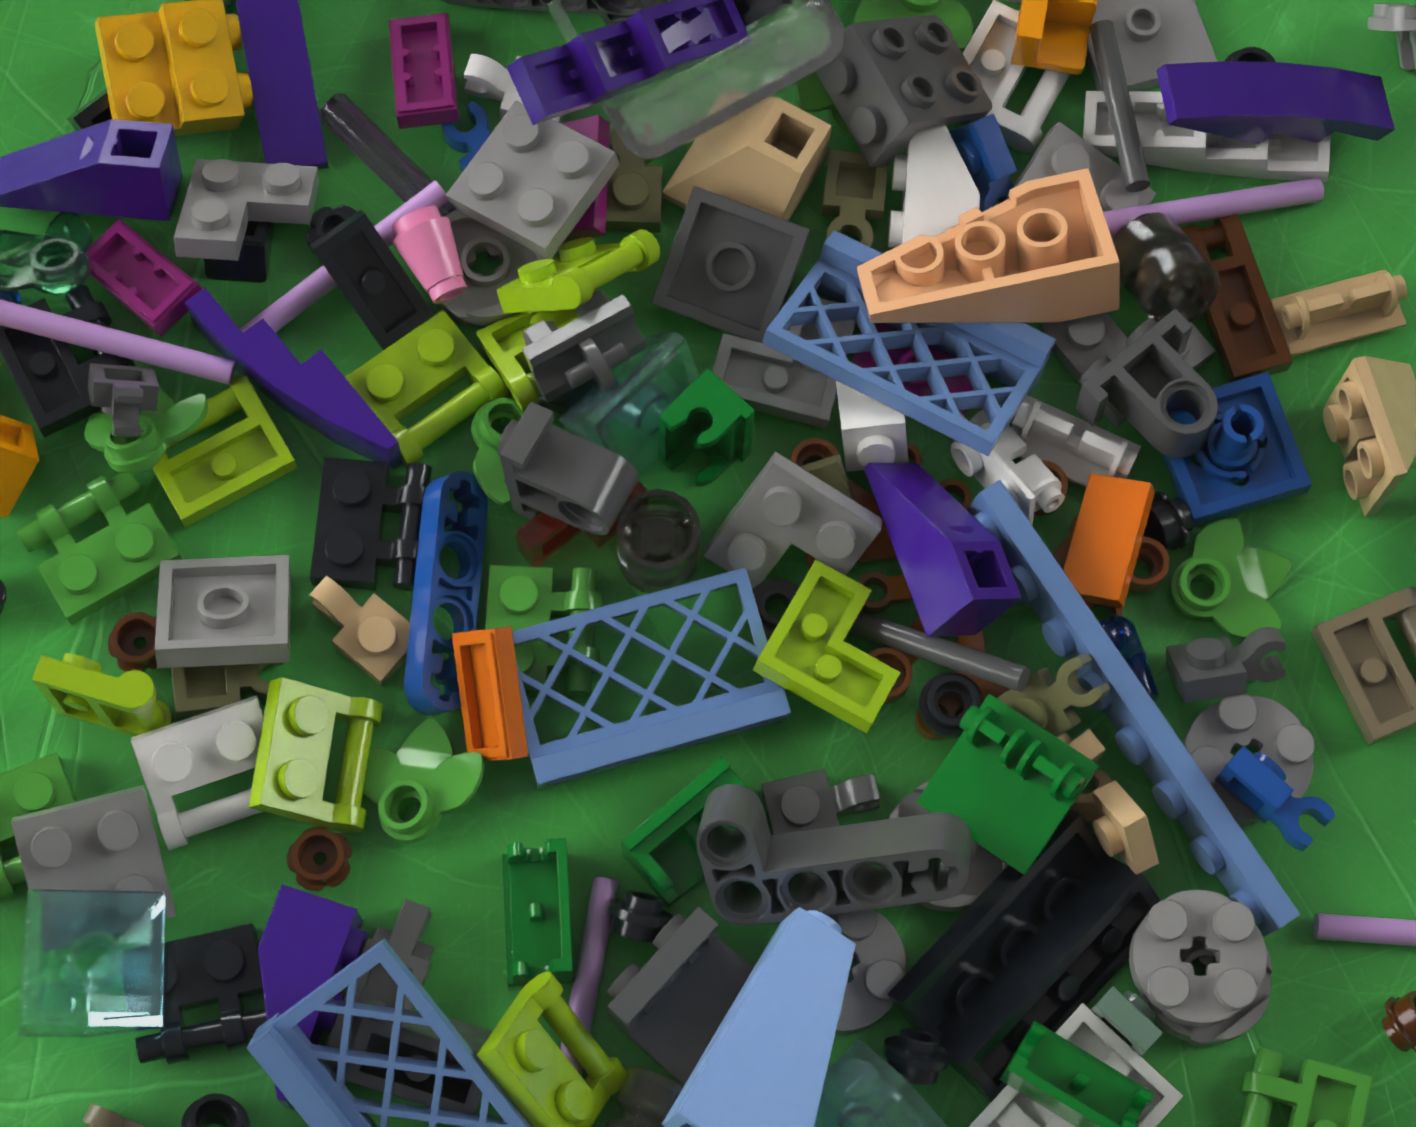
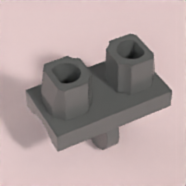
M598 290L593 293L592 298L588 302L575 309L578 319L559 329L553 321L542 320L524 330L523 337L526 346L522 348V351L539 391L547 402L591 379L595 380L602 392L610 391L616 387L610 369L647 349L645 340L636 324L633 308L624 294L612 300L605 292Z

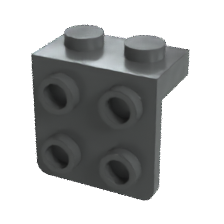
M936 15L851 23L814 68L870 167L889 165L922 127L978 120L985 117L992 110V102L983 89L980 79L973 72L953 38L951 30Z
M699 906L687 919L679 913L676 914L653 940V944L659 950L642 968L638 967L635 963L630 964L607 991L613 998L607 1006L609 1020L683 1087L753 970L747 962L718 938L719 924Z

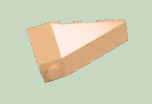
M1089 168L1026 181L1009 190V199L983 212L978 207H975L959 215V224L934 237L921 234L857 266L858 278L870 323H1059L1120 310V261Z

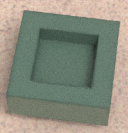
M1112 986L1091 1009L1096 1016L1140 1056L1163 1034L1153 1024L1157 1019L1154 1011L1145 1001L1131 991H1126L1122 995Z

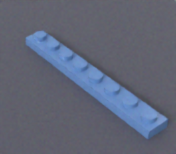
M998 480L980 491L967 511L1000 541L1022 597L1019 601L1023 604L1029 603L1042 621L1041 630L1044 639L1059 657L1066 656L1070 660L1078 655L1089 653L1092 661L1079 669V685L1085 690L1090 691L1106 682L1111 687L1106 697L1090 706L1097 711L1103 710L1117 731L1115 739L1123 755L1132 764H1140L1153 783L1152 793L1160 809L1173 820L1178 819L1191 838L1190 849L1197 863L1208 874H1215L1230 895L1228 899L1241 902L1250 909L1254 915L1255 924L1263 937L1300 915L1299 911L1002 481Z

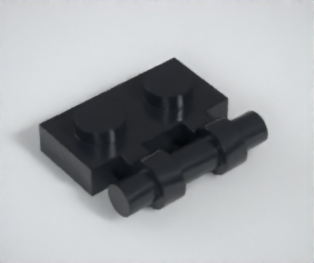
M78 285L66 292L65 298L71 311L62 316L109 328L112 319L105 305L94 300L87 285ZM45 298L28 305V307L51 312ZM0 325V352L44 438L93 413L101 411L100 407L91 405L87 388L90 363L136 367L131 359L93 349L92 351L96 357L78 365L68 343Z
M325 457L310 571L312 585H318L327 575L343 588L376 590L378 566L395 567L394 588L413 591L423 496L426 487L431 481L432 467L423 463H409L406 469L405 485L389 487L390 470L388 462ZM385 512L401 513L399 538L394 541H382Z
M252 923L121 952L132 1018L139 1021L159 1016L161 1023V1032L135 1039L137 1055L141 1064L165 1058L168 1064L189 1060V1053L226 1045L228 1051L248 1047L249 1040L252 1039L256 1029L267 1021L266 1009L244 1014L241 999L264 993L258 953V938L256 928ZM219 1003L221 1019L185 1027L182 1011Z

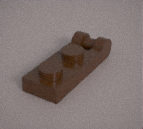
M1237 214L1216 218L1214 225L1198 228L1196 224L1176 228L1174 231V242L1177 254L1188 270L1228 383L1265 372L1272 375L1287 371L1293 360L1243 225ZM1220 248L1222 252L1226 253V258L1211 261L1208 251Z

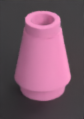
M431 205L419 208L402 216L392 224V230L396 236L392 242L393 246L425 291L429 293L434 304L449 301L468 289L463 278L464 274L449 217L441 216L437 206Z

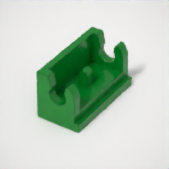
M707 368L659 415L658 460L671 471L686 462V458L690 453L695 451L704 452L710 458V464L707 468L699 471L695 478L696 486H705L712 483L737 458L743 462L751 454L755 410Z
M720 757L621 840L622 855L653 891L664 900L668 908L705 878L697 852L696 838L708 795L717 787L726 784H738L748 788L723 757ZM722 825L729 829H738L730 825Z
M566 838L547 839L544 847L523 848V844L520 842L511 843L507 846L508 854H502L508 987L525 986L534 977L547 971L551 972L560 984L573 983L569 864Z
M1035 1020L999 1079L1076 1127H1137L1136 1122L1145 1107L1150 1104L1155 1094Z

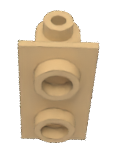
M1386 269L1270 299L1291 356L1397 329L1407 324L1398 302L1407 298L1405 280L1401 275L1392 277Z

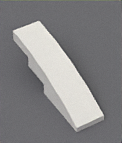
M1086 91L1083 139L1104 155L1119 159L1104 91ZM1129 91L1147 165L1256 179L1298 181L1319 178L1322 182H1329L1331 134L1316 143L1274 133L1257 145L1169 125L1161 92Z

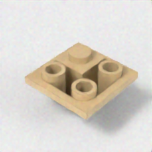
M722 97L662 191V198L686 209L693 187L697 186L789 221L828 158L832 125L779 97Z
M1362 356L1351 361L1325 403L1323 421L1328 437L1334 443L1339 442L1346 463L1343 465V479L1346 490L1353 500L1359 499L1364 517L1377 515L1407 474L1416 455V379L1410 364Z

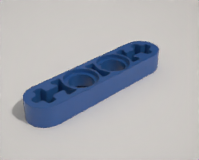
M456 471L431 481L426 487L423 496L404 689L409 704L417 712L425 716H436L461 707L452 636L449 640H446L436 632L433 625L435 609L440 606L451 615L454 625L453 633L476 630L488 498L479 486L475 475L468 471ZM453 491L454 500L462 503V511L458 512L457 503L449 500V492ZM450 525V530L446 532L444 527ZM443 546L451 548L459 559L460 570L455 579L448 576L440 565L439 554ZM443 653L448 654V659L443 660ZM431 675H435V681L438 684L444 685L443 695H440L439 688L431 685Z

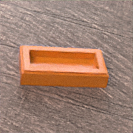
M1090 473L1063 569L1084 602L1124 609L1155 495L1152 483Z
M512 626L452 633L467 752L480 753L484 757V761L511 760L529 756Z

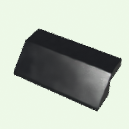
M1070 809L1027 874L1024 876L1008 865L887 995L913 1029L929 1032L939 1038V1046L950 1054L949 1064L987 1100L992 1102L1007 1086L1006 1083L999 1079L1033 1021L1039 1022L1055 1033L1082 1003L1087 1005L1128 961L1134 932L1149 910L1161 900L1143 873L1136 875L1128 865L1110 857L1102 848L1083 816Z

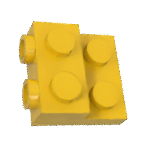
M192 0L162 3L157 12L97 17L95 30L112 119L173 124L175 136L236 130L245 116L244 109L252 108L253 93L250 77L247 72L236 71L233 51L240 50L242 44L239 19L235 13H225L223 0Z

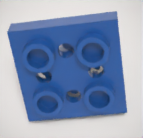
M1268 372L1212 388L1217 397L1218 410L1214 421L1216 423L1215 426L1211 428L1206 443L1195 455V460L1200 462L1201 466L1194 465L1190 456L1174 458L1162 454L1178 498L1184 501L1191 512L1193 526L1307 493L1312 486ZM1174 409L1167 412L1170 418L1177 423L1187 425L1196 422L1194 417L1185 410ZM1265 442L1264 448L1257 449L1258 444L1260 445ZM1246 478L1247 484L1237 486L1232 481L1242 482Z

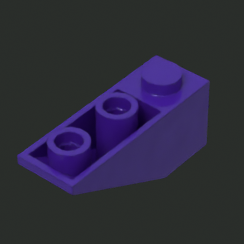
M111 119L3 155L0 159V207L170 221L183 178L173 124Z
M868 463L864 467L927 637L976 635L1022 599L1000 541L918 463Z
M281 884L258 945L267 1021L278 1012L283 1014L362 955L368 940V932L361 930L363 920L356 908ZM338 993L331 999L343 1001L345 995ZM315 1010L297 1023V1025L312 1044L318 1045L323 1031L331 1033L338 1013ZM275 1084L276 1096L279 1102L284 1107L295 1110Z

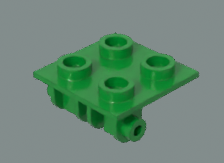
M988 694L980 708L972 705L964 714L959 724V727L964 730L916 803L931 813H950L961 818L968 825L972 833V841L1025 876L1099 765L993 695Z

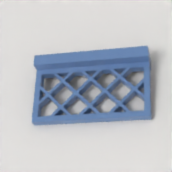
M833 230L823 244L818 261L766 329L762 343L989 457L1026 396H1031L1039 383L1056 339L1025 323H885L900 331L878 333L874 323H870L858 278L857 266L883 253ZM816 291L840 303L822 305ZM855 320L862 334L837 337L831 322ZM815 324L821 339L805 340L787 331L790 326ZM927 345L938 348L957 358L934 361ZM911 347L917 363L893 365L887 350ZM870 351L877 367L861 368L849 362L846 354ZM983 373L1010 387L991 389ZM967 375L974 391L950 393L943 377ZM926 379L933 395L919 397L905 390L902 382ZM982 407L991 425L985 430L963 419L959 410Z
M746 567L512 631L514 647L539 640L561 652L544 685L520 672L517 664L528 754L538 790L784 721L791 714L784 688L781 689L780 685L762 676L763 683L738 689L715 676L732 645L758 659L767 644V638ZM736 586L743 613L732 632L698 614L709 593ZM699 596L692 610L677 603L678 601ZM664 606L686 618L669 650L636 632L647 610ZM637 613L630 627L614 620ZM745 622L747 623L752 644L738 637ZM602 623L624 635L607 667L573 649L585 627ZM692 623L726 641L710 672L675 654ZM575 630L567 645L552 637ZM630 640L664 658L647 690L614 672ZM568 657L602 675L584 707L551 689ZM670 662L704 680L692 703L675 706L653 694ZM608 679L642 697L630 720L613 724L591 711ZM523 684L539 692L531 708L529 707ZM710 684L726 692L703 699ZM546 697L579 715L567 738L540 745L533 719ZM648 702L663 709V711L640 717ZM586 719L602 727L578 734Z
M385 938L283 1014L278 1012L259 1026L247 1047L248 1051L309 1127H378L368 1114L381 1115L379 1127H388L389 1116L429 1122V1127H437L438 1123L464 1127H532ZM378 963H381L398 985L395 1008L355 1002L358 978ZM348 986L346 1001L331 999ZM405 995L418 1011L404 1009ZM315 1010L344 1014L340 1048L312 1044L297 1023ZM353 1016L393 1021L389 1055L349 1049ZM402 1022L426 1025L433 1029L440 1038L437 1061L397 1056ZM447 1049L459 1064L446 1063ZM325 1060L338 1061L337 1074ZM347 1063L387 1068L383 1101L355 1098L344 1085ZM395 1070L435 1075L431 1108L391 1103ZM444 1076L473 1080L483 1093L480 1115L440 1109ZM489 1102L502 1118L488 1116Z

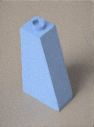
M798 907L780 922L661 1125L664 1127H814L856 946L854 942L841 934L842 929L836 921L815 910L805 911Z

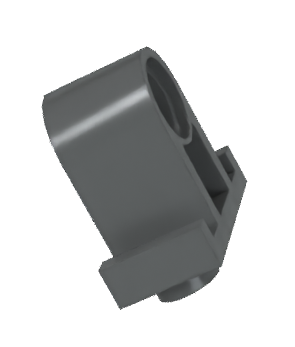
M1174 309L1160 322H1157L1154 318L1146 320L1127 339L1126 345L1128 348L1113 360L1108 356L1101 357L1084 372L1079 380L1082 387L1076 410L1093 427L1102 419L1108 400L1162 454L1181 458L1189 457L1198 452L1208 439L1216 418L1218 402L1216 394L1210 385L1180 356L1185 351L1193 326L1177 309ZM1174 409L1185 410L1194 417L1196 422L1187 425L1177 423L1170 418L1167 412Z
M530 402L520 420H512L506 426L501 435L497 450L501 459L505 484L508 488L513 512L535 522L540 513L543 512L583 531L596 535L608 534L638 482L639 474L630 462L617 453L552 425L551 423L555 418L554 411Z

